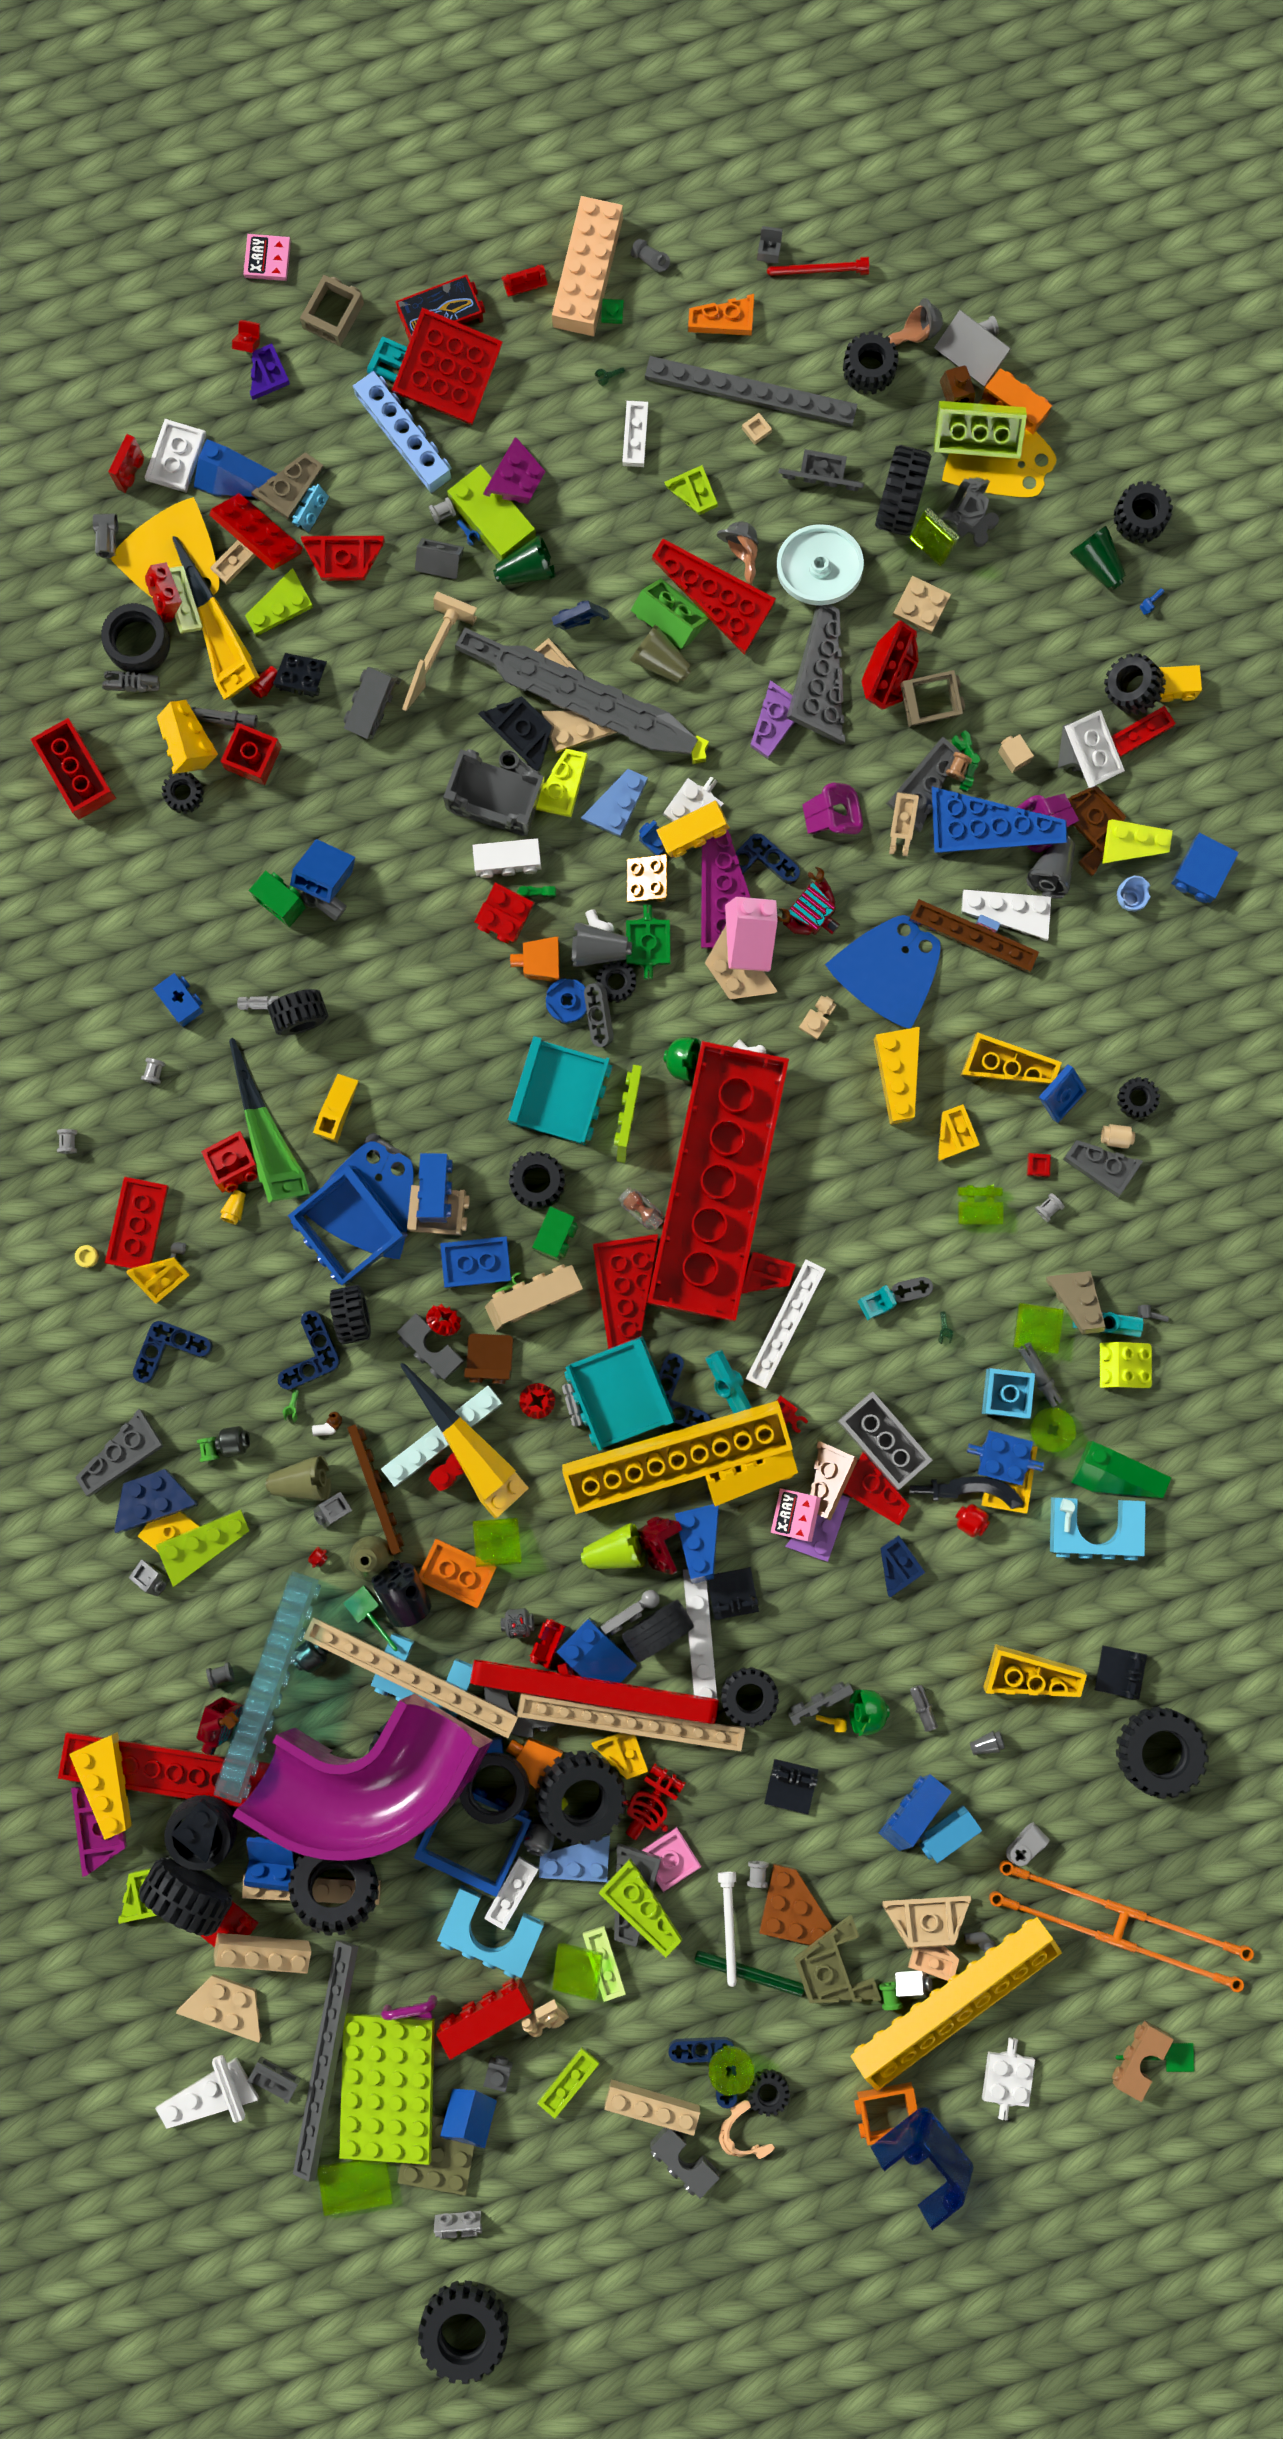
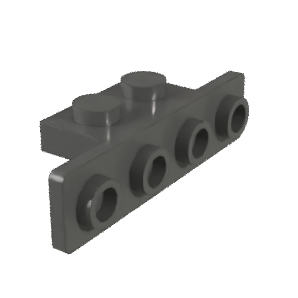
M808 449L804 450L801 471L779 468L778 472L783 474L782 478L795 480V476L804 477L803 482L816 484V480L825 481V486L837 487L838 484L846 485V489L858 491L859 487L863 488L864 482L843 479L847 456Z

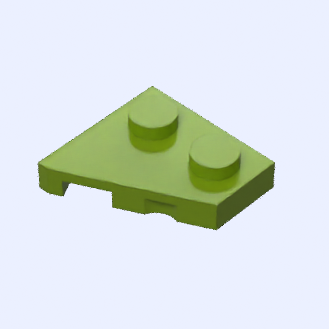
M151 1868L131 1872L128 1875L127 1891L124 1893L122 1901L124 1906L122 1914L118 1919L119 1924L157 1916L151 1909L145 1906V1903H142L139 1897V1889Z

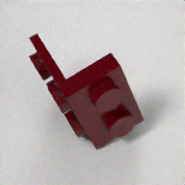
M654 1517L647 1521V1525L637 1530L640 1536L639 1542L646 1549L649 1556V1565L657 1571L672 1575L677 1572V1569L664 1540L682 1530L678 1521Z

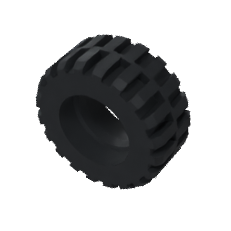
M903 445L895 447L875 526L878 529L904 536L911 534L932 457L929 452Z
M1152 1707L1151 1710L1143 1709L1139 1711L1140 1714L1137 1716L1132 1715L1129 1718V1724L1122 1726L1121 1730L1123 1733L1121 1737L1118 1736L1116 1742L1119 1744V1749H1116V1757L1119 1758L1120 1762L1118 1765L1120 1770L1124 1772L1125 1778L1145 1794L1156 1796L1157 1798H1177L1180 1793H1189L1192 1785L1197 1786L1201 1782L1198 1778L1201 1774L1205 1775L1207 1769L1204 1768V1764L1209 1762V1755L1206 1754L1208 1744L1207 1741L1203 1740L1204 1734L1201 1729L1197 1728L1196 1723L1190 1718L1169 1708ZM1159 1731L1173 1733L1179 1739L1182 1748L1181 1758L1177 1766L1164 1774L1150 1771L1142 1759V1750L1146 1740L1152 1734Z
M571 1751L565 1753V1758L563 1759L559 1756L553 1760L555 1764L551 1767L547 1765L544 1769L546 1774L544 1777L539 1776L537 1781L540 1788L535 1789V1797L537 1798L535 1804L539 1816L550 1832L563 1842L567 1840L569 1844L577 1845L578 1841H580L582 1845H589L590 1840L594 1839L595 1842L602 1840L601 1836L607 1833L609 1835L613 1832L612 1826L614 1824L618 1825L621 1821L619 1814L625 1812L626 1806L622 1802L626 1801V1792L623 1790L625 1786L622 1779L608 1761L603 1757L600 1758L593 1752H590L588 1755L585 1751H577V1755H574ZM581 1780H593L599 1785L598 1799L590 1810L580 1815H568L563 1812L561 1806L562 1799L566 1790L571 1785Z
M305 1856L303 1859L298 1858L295 1862L296 1869H292L290 1873L291 1882L288 1883L291 1904L305 1926H310L312 1931L317 1933L322 1931L328 1936H332L333 1932L343 1935L346 1934L345 1930L351 1928L354 1931L358 1928V1923L361 1921L365 1923L369 1919L368 1914L374 1911L376 1907L375 1900L379 1896L378 1877L369 1857L344 1861L324 1860ZM334 1868L349 1871L356 1883V1888L351 1898L338 1907L331 1908L319 1905L315 1901L312 1892L317 1878L325 1871Z
M168 1857L155 1861L139 1889L140 1900L155 1915L160 1916L164 1921L173 1924L179 1929H184L186 1932L195 1933L199 1936H209L216 1933L232 1905L231 1893L220 1882L214 1880L213 1877L201 1870L196 1871L184 1868Z
M465 2280L464 2285H459V2281L451 2283L450 2288L443 2286L439 2289L438 2294H433L429 2299V2303L425 2306L418 2335L422 2359L427 2358L426 2366L430 2371L435 2368L437 2370L436 2376L441 2379L446 2376L449 2378L448 2382L455 2384L456 2380H462V2384H469L470 2379L473 2378L475 2382L482 2380L484 2373L489 2376L494 2371L495 2365H499L506 2349L509 2326L507 2312L503 2311L504 2304L501 2299H495L496 2293L493 2290L485 2291V2285L478 2283L476 2287L472 2286V2281ZM456 2314L471 2315L483 2325L486 2331L485 2339L476 2348L470 2350L457 2349L451 2346L442 2334L444 2321Z

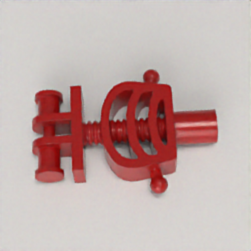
M656 1763L653 1764L649 1773L657 1776V1781L647 1775L644 1778L645 1782L656 1788L653 1793L640 1790L633 1794L631 1801L626 1799V1801L622 1802L628 1806L627 1815L634 1818L625 1832L634 1840L638 1839L645 1826L652 1831H655L658 1827L663 1832L668 1830V1826L662 1823L667 1817V1807L660 1797L664 1793L676 1801L678 1795L669 1790L670 1786L676 1788L680 1793L686 1783L677 1779L675 1774L670 1777L666 1774L668 1769L664 1768L663 1770ZM663 1778L668 1781L666 1786L660 1784ZM640 1796L649 1797L648 1801L640 1800L637 1798ZM656 1803H658L662 1807V1815H660L659 1811L655 1808V1805H657ZM634 1805H640V1806H643V1809H640V1808H637V1807H633V1806H634ZM651 1812L656 1815L657 1821L650 1815Z

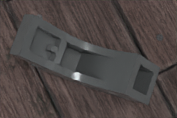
M484 1687L486 1701L517 1715L518 1711L510 1701L508 1690ZM518 1717L511 1733L523 1737H533L534 1728L538 1727V1731L552 1730L551 1726H556V1723Z

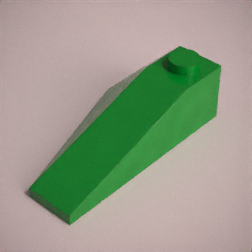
M1088 1441L1071 1483L1091 1492L1163 1498L1172 1477L1094 1441Z

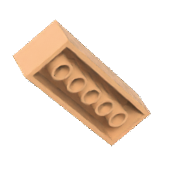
M581 196L552 312L553 328L590 336L595 335L602 307V298H604L623 221V205Z

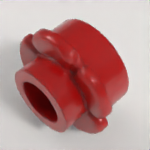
M317 1547L308 1558L312 1568L316 1566L321 1567L328 1558L325 1555L326 1549L322 1550L320 1547Z

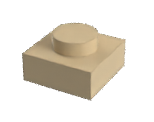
M760 413L742 425V430L754 445L772 433V428Z

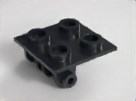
M285 653L273 685L279 688L280 691H292L295 694L296 690H298L299 695H302L304 691V695L313 698L314 696H319L320 688L318 686L327 661Z
M751 1567L714 1574V1579L707 1580L715 1620L759 1612Z
M1102 1645L1094 1690L1130 1699H1140L1147 1654Z
M774 1759L764 1804L809 1815L814 1788L818 1781L819 1769Z

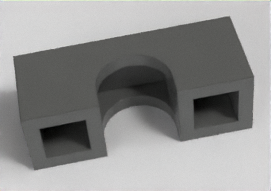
M416 1313L397 1331L400 1335L398 1340L406 1348L411 1346L416 1351L414 1356L422 1364L427 1362L432 1367L429 1371L438 1380L441 1377L447 1380L465 1361L449 1345L440 1352H430L426 1347V1339L433 1330Z
M664 2127L650 2141L652 2156L658 2162L663 2161L668 2166L667 2170L675 2179L679 2177L685 2183V2189L692 2196L696 2194L701 2199L720 2179L718 2169L704 2155L693 2163L682 2161L679 2153L686 2146V2137L679 2131Z

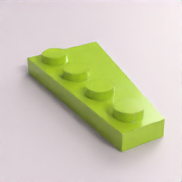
M633 1065L632 1072H627L625 1085H629L628 1092L623 1093L622 1105H625V1110L619 1113L618 1119L621 1131L615 1134L614 1145L618 1146L617 1162L621 1163L626 1162L627 1145H629L631 1123H633L635 1103L641 1078L642 1066Z

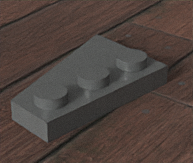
M841 1681L831 1686L832 1691L826 1694L821 1691L810 1697L812 1701L806 1704L799 1702L791 1706V1711L788 1712V1715L793 1725L799 1724L801 1722L799 1718L803 1715L811 1717L821 1710V1706H831L853 1694L854 1692L850 1684H844Z

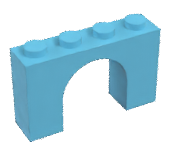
M1051 1497L1050 1552L1056 1553V1557H1070V1553H1079V1558H1092L1093 1554H1101V1559H1115V1555H1124V1560H1138V1556L1145 1555V1501L1118 1500V1526L1114 1536L1105 1543L1092 1544L1086 1541L1078 1530V1499ZM1062 1499L1070 1500L1075 1505V1510L1071 1517L1070 1532H1064L1066 1512L1060 1510Z
M396 1633L391 1634L390 1639L398 1650L394 1651L387 1644L385 1652L407 1662L415 1641ZM456 1658L446 1681L468 1691L473 1665ZM375 1674L371 1686L375 1687V1692L385 1696L388 1693L395 1695L397 1701L416 1694ZM420 1696L421 1698L425 1699L426 1701L430 1702L431 1704L435 1705L436 1707L440 1708L441 1710L445 1711L451 1716L457 1718V1713Z
M461 1885L437 1941L441 1942V1946L448 1950L455 1948L461 1951L462 1955L468 1959L474 1960V1958L482 1960V1964L488 1968L495 1969L497 1967L504 1970L503 1973L511 1978H516L517 1976L522 1978L545 1921L523 1913L513 1938L507 1944L497 1948L486 1947L475 1939L471 1929L472 1916L482 1894Z

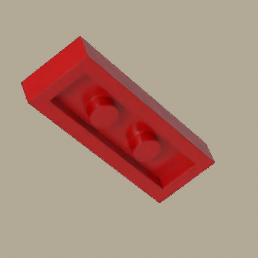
M1164 705L1111 737L1119 757H1122L1174 727L1176 723Z

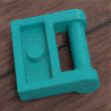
M382 336L368 365L367 373L370 374L374 371L376 375L395 382L397 374L378 365L381 361L400 369L407 347Z

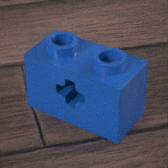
M173 973L153 989L177 1022L184 1027L204 1012L200 1007L203 1002L196 993L192 995L189 992L188 988L190 985L183 976L179 978ZM179 995H181L182 999L184 1000L181 1003L177 998Z

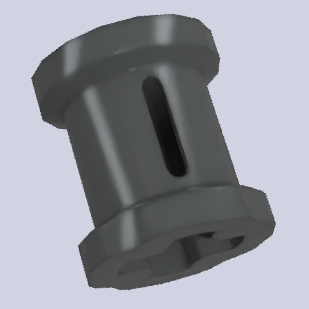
M229 1662L215 1669H206L207 1679L211 1688H215L217 1684L226 1681H235L234 1672Z

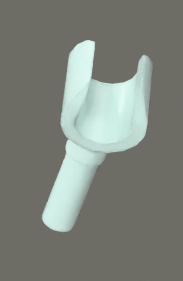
M1062 1499L1060 1510L1066 1512L1064 1532H1070L1071 1517L1075 1510V1505L1070 1500Z

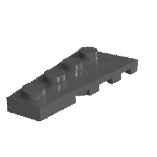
M944 737L936 743L886 803L894 810L897 792L919 795L914 829L918 832L921 831L926 817L932 809V787L942 788L941 786L947 777L946 771L950 769L953 763V755L955 752H959Z
M141 1409L134 1413V1417L120 1428V1432L112 1440L108 1441L99 1455L95 1456L75 1478L86 1496L90 1497L164 1447Z
M618 1843L616 1872L631 1858L652 1891L662 1857ZM615 1910L614 1940L636 1947L640 1933Z

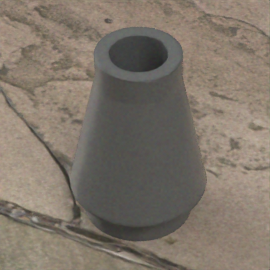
M991 1731L979 1739L970 1742L974 1756L978 1754L1001 1753L1000 1750L1005 1749L1000 1731Z

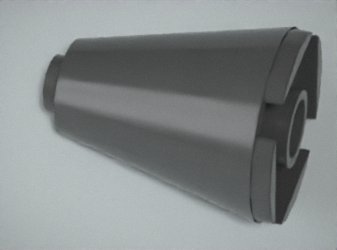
M1068 836V843L1053 844L1046 849L1028 873L1027 885L1035 892L1036 889L1043 891L1042 896L1058 899L1063 898L1066 893L1068 894L1075 852V843Z
M575 923L574 930L577 931V936L573 937L572 961H574V967L627 959V955L632 954V942H628V937L587 924Z

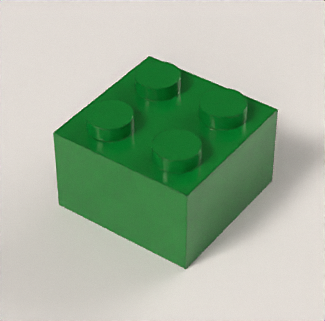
M265 870L248 891L260 905L290 928L306 909L302 902L301 894L292 886L287 888V885L283 882L284 880L275 872L270 874Z
M550 1206L532 1246L533 1250L558 1262L561 1257L565 1258L569 1249L568 1239L569 1237L574 1238L578 1229L575 1217Z

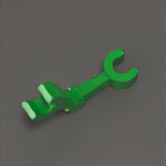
M965 730L960 734L964 741L959 740L957 735L951 740L952 744L960 752L964 751L965 755L972 759L971 764L967 766L965 778L959 786L960 790L967 792L972 787L973 775L980 762V756L973 751L970 734Z
M521 886L517 893L524 897L533 895L556 897L555 886H544L542 888Z

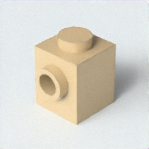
M1020 734L1014 738L1009 736L1004 739L998 751L1011 773L1029 764L1034 757Z

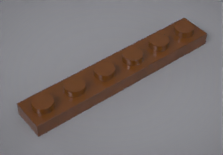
M918 899L909 919L913 923L1027 973L1031 972L1039 954V951Z
M357 1424L347 1427L391 1553L394 1555L403 1552L404 1540L401 1533L397 1534L394 1526L397 1525L394 1513H389L387 1504L390 1501L386 1491L382 1492L379 1483L382 1482L379 1470H374L372 1462L375 1459L370 1448L367 1449L364 1441L367 1440L363 1427L359 1428Z

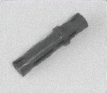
M196 707L191 708L198 721L231 725V728H235L237 723L253 729L257 727V715L242 714L236 710L227 712Z
M1030 1342L1024 1344L1026 1349L1021 1346L1018 1351L1031 1372L1035 1374L1038 1389L1043 1391L1051 1407L1057 1406L1053 1397H1055L1059 1404L1063 1402V1398L1054 1385V1379L1049 1377Z

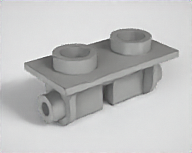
M481 2211L435 2215V2237H440V2240L457 2238V2231H461V2237H477L478 2234H482Z

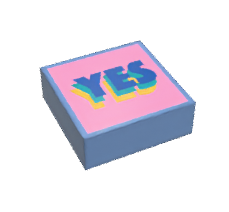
M980 915L976 921L977 925L995 933L1000 926V922L984 915Z

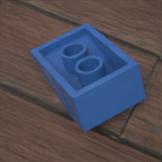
M590 1618L556 1651L581 1677L621 1683L637 1666Z

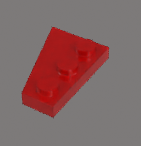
M862 1452L843 1493L899 1525L910 1505L870 1461L867 1455Z

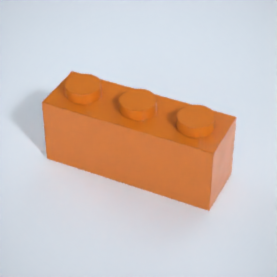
M1001 368L986 385L982 398L991 405L1026 407L1025 429L1031 434H1034L1048 417L1052 407L1046 398L1038 396L1028 385L1020 383L1010 372H1005Z

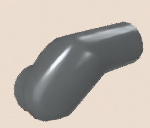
M985 1932L964 1933L965 1945L977 1944L984 1951V1954L991 1947H996L995 1941Z

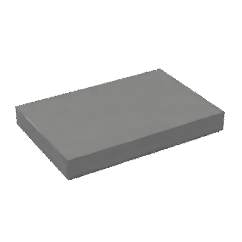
M959 310L934 347L958 367L966 365L969 375L984 387L989 383L1011 351L1009 346L962 310Z

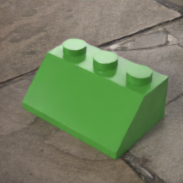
M662 578L642 589L631 609L639 620L646 622L651 627L656 624L673 645L681 650L691 644L710 620L693 602Z

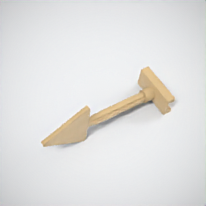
M436 592L433 598L434 610L445 614L443 617L444 621L424 661L420 659L402 710L407 711L426 686L425 675L432 667L452 625H455L457 619L474 625L477 616H474L477 610L476 607Z

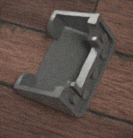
M460 749L443 796L445 808L453 814L517 835L528 836L544 783V776L536 770H529V772H524L521 775L482 762L479 753L474 750L467 749L465 751Z

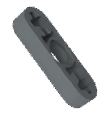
M601 983L589 984L584 990L591 1040L595 1046L604 1047L613 1041L607 991ZM592 991H598L599 995H593ZM600 1002L601 1004L594 1006L593 1003ZM596 1009H600L603 1013L601 1021L595 1018L594 1013ZM604 1024V1027L597 1028V1025ZM599 1034L605 1035V1039H600Z

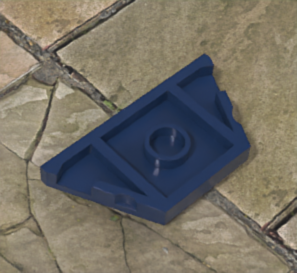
M163 1469L123 1483L114 1531L119 1534L196 1507L198 1503L195 1499L191 1498L185 1491L186 1489L175 1480V1477L168 1470Z

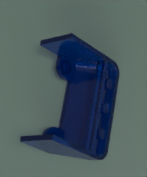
M929 2108L917 2109L871 2146L884 2172L902 2157L912 2165L920 2164L929 2158L947 2180L945 2184L918 2204L932 2230L963 2206L974 2169L973 2164Z

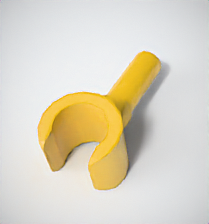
M816 1715L815 1720L834 1724V1732H846L847 1722L845 1719H833Z

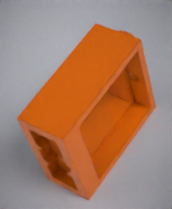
M911 2082L882 2087L878 2091L871 2089L857 2092L858 2100H854L856 2114H861L862 2123L858 2124L861 2139H866L867 2146L922 2136L914 2088ZM904 2094L910 2125L870 2132L865 2101Z

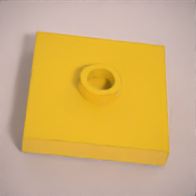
M179 1512L148 1523L138 1537L158 1552L156 1544L197 1528L200 1525L183 1512Z

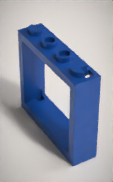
M350 1165L288 1215L293 1228L297 1232L300 1231L305 1237L303 1239L304 1243L310 1249L315 1250L318 1254V1261L324 1267H328L332 1272L330 1274L331 1278L341 1285H348L408 1236L357 1168ZM347 1180L350 1181L392 1235L388 1242L348 1274L303 1217Z
M476 1787L475 1790L472 1789L475 1800L498 1811L508 1807V1801L499 1797L495 1800L489 1797L488 1792ZM522 1809L513 1817L523 1823L496 1882L426 1849L438 1821L426 1829L414 1858L497 1897L532 1817L529 1816L530 1812Z

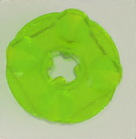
M1045 1408L1033 1417L1030 1436L1038 1448L1047 1452H1060L1072 1444L1073 1439L1076 1437V1426L1073 1418L1066 1411L1060 1408ZM1049 1424L1058 1426L1056 1436L1047 1433Z
M731 2045L724 2046L716 2051L709 2062L708 2074L711 2084L715 2090L726 2096L742 2094L747 2091L754 2080V2064L750 2055L745 2050ZM736 2066L735 2071L737 2074L727 2076L726 2067Z

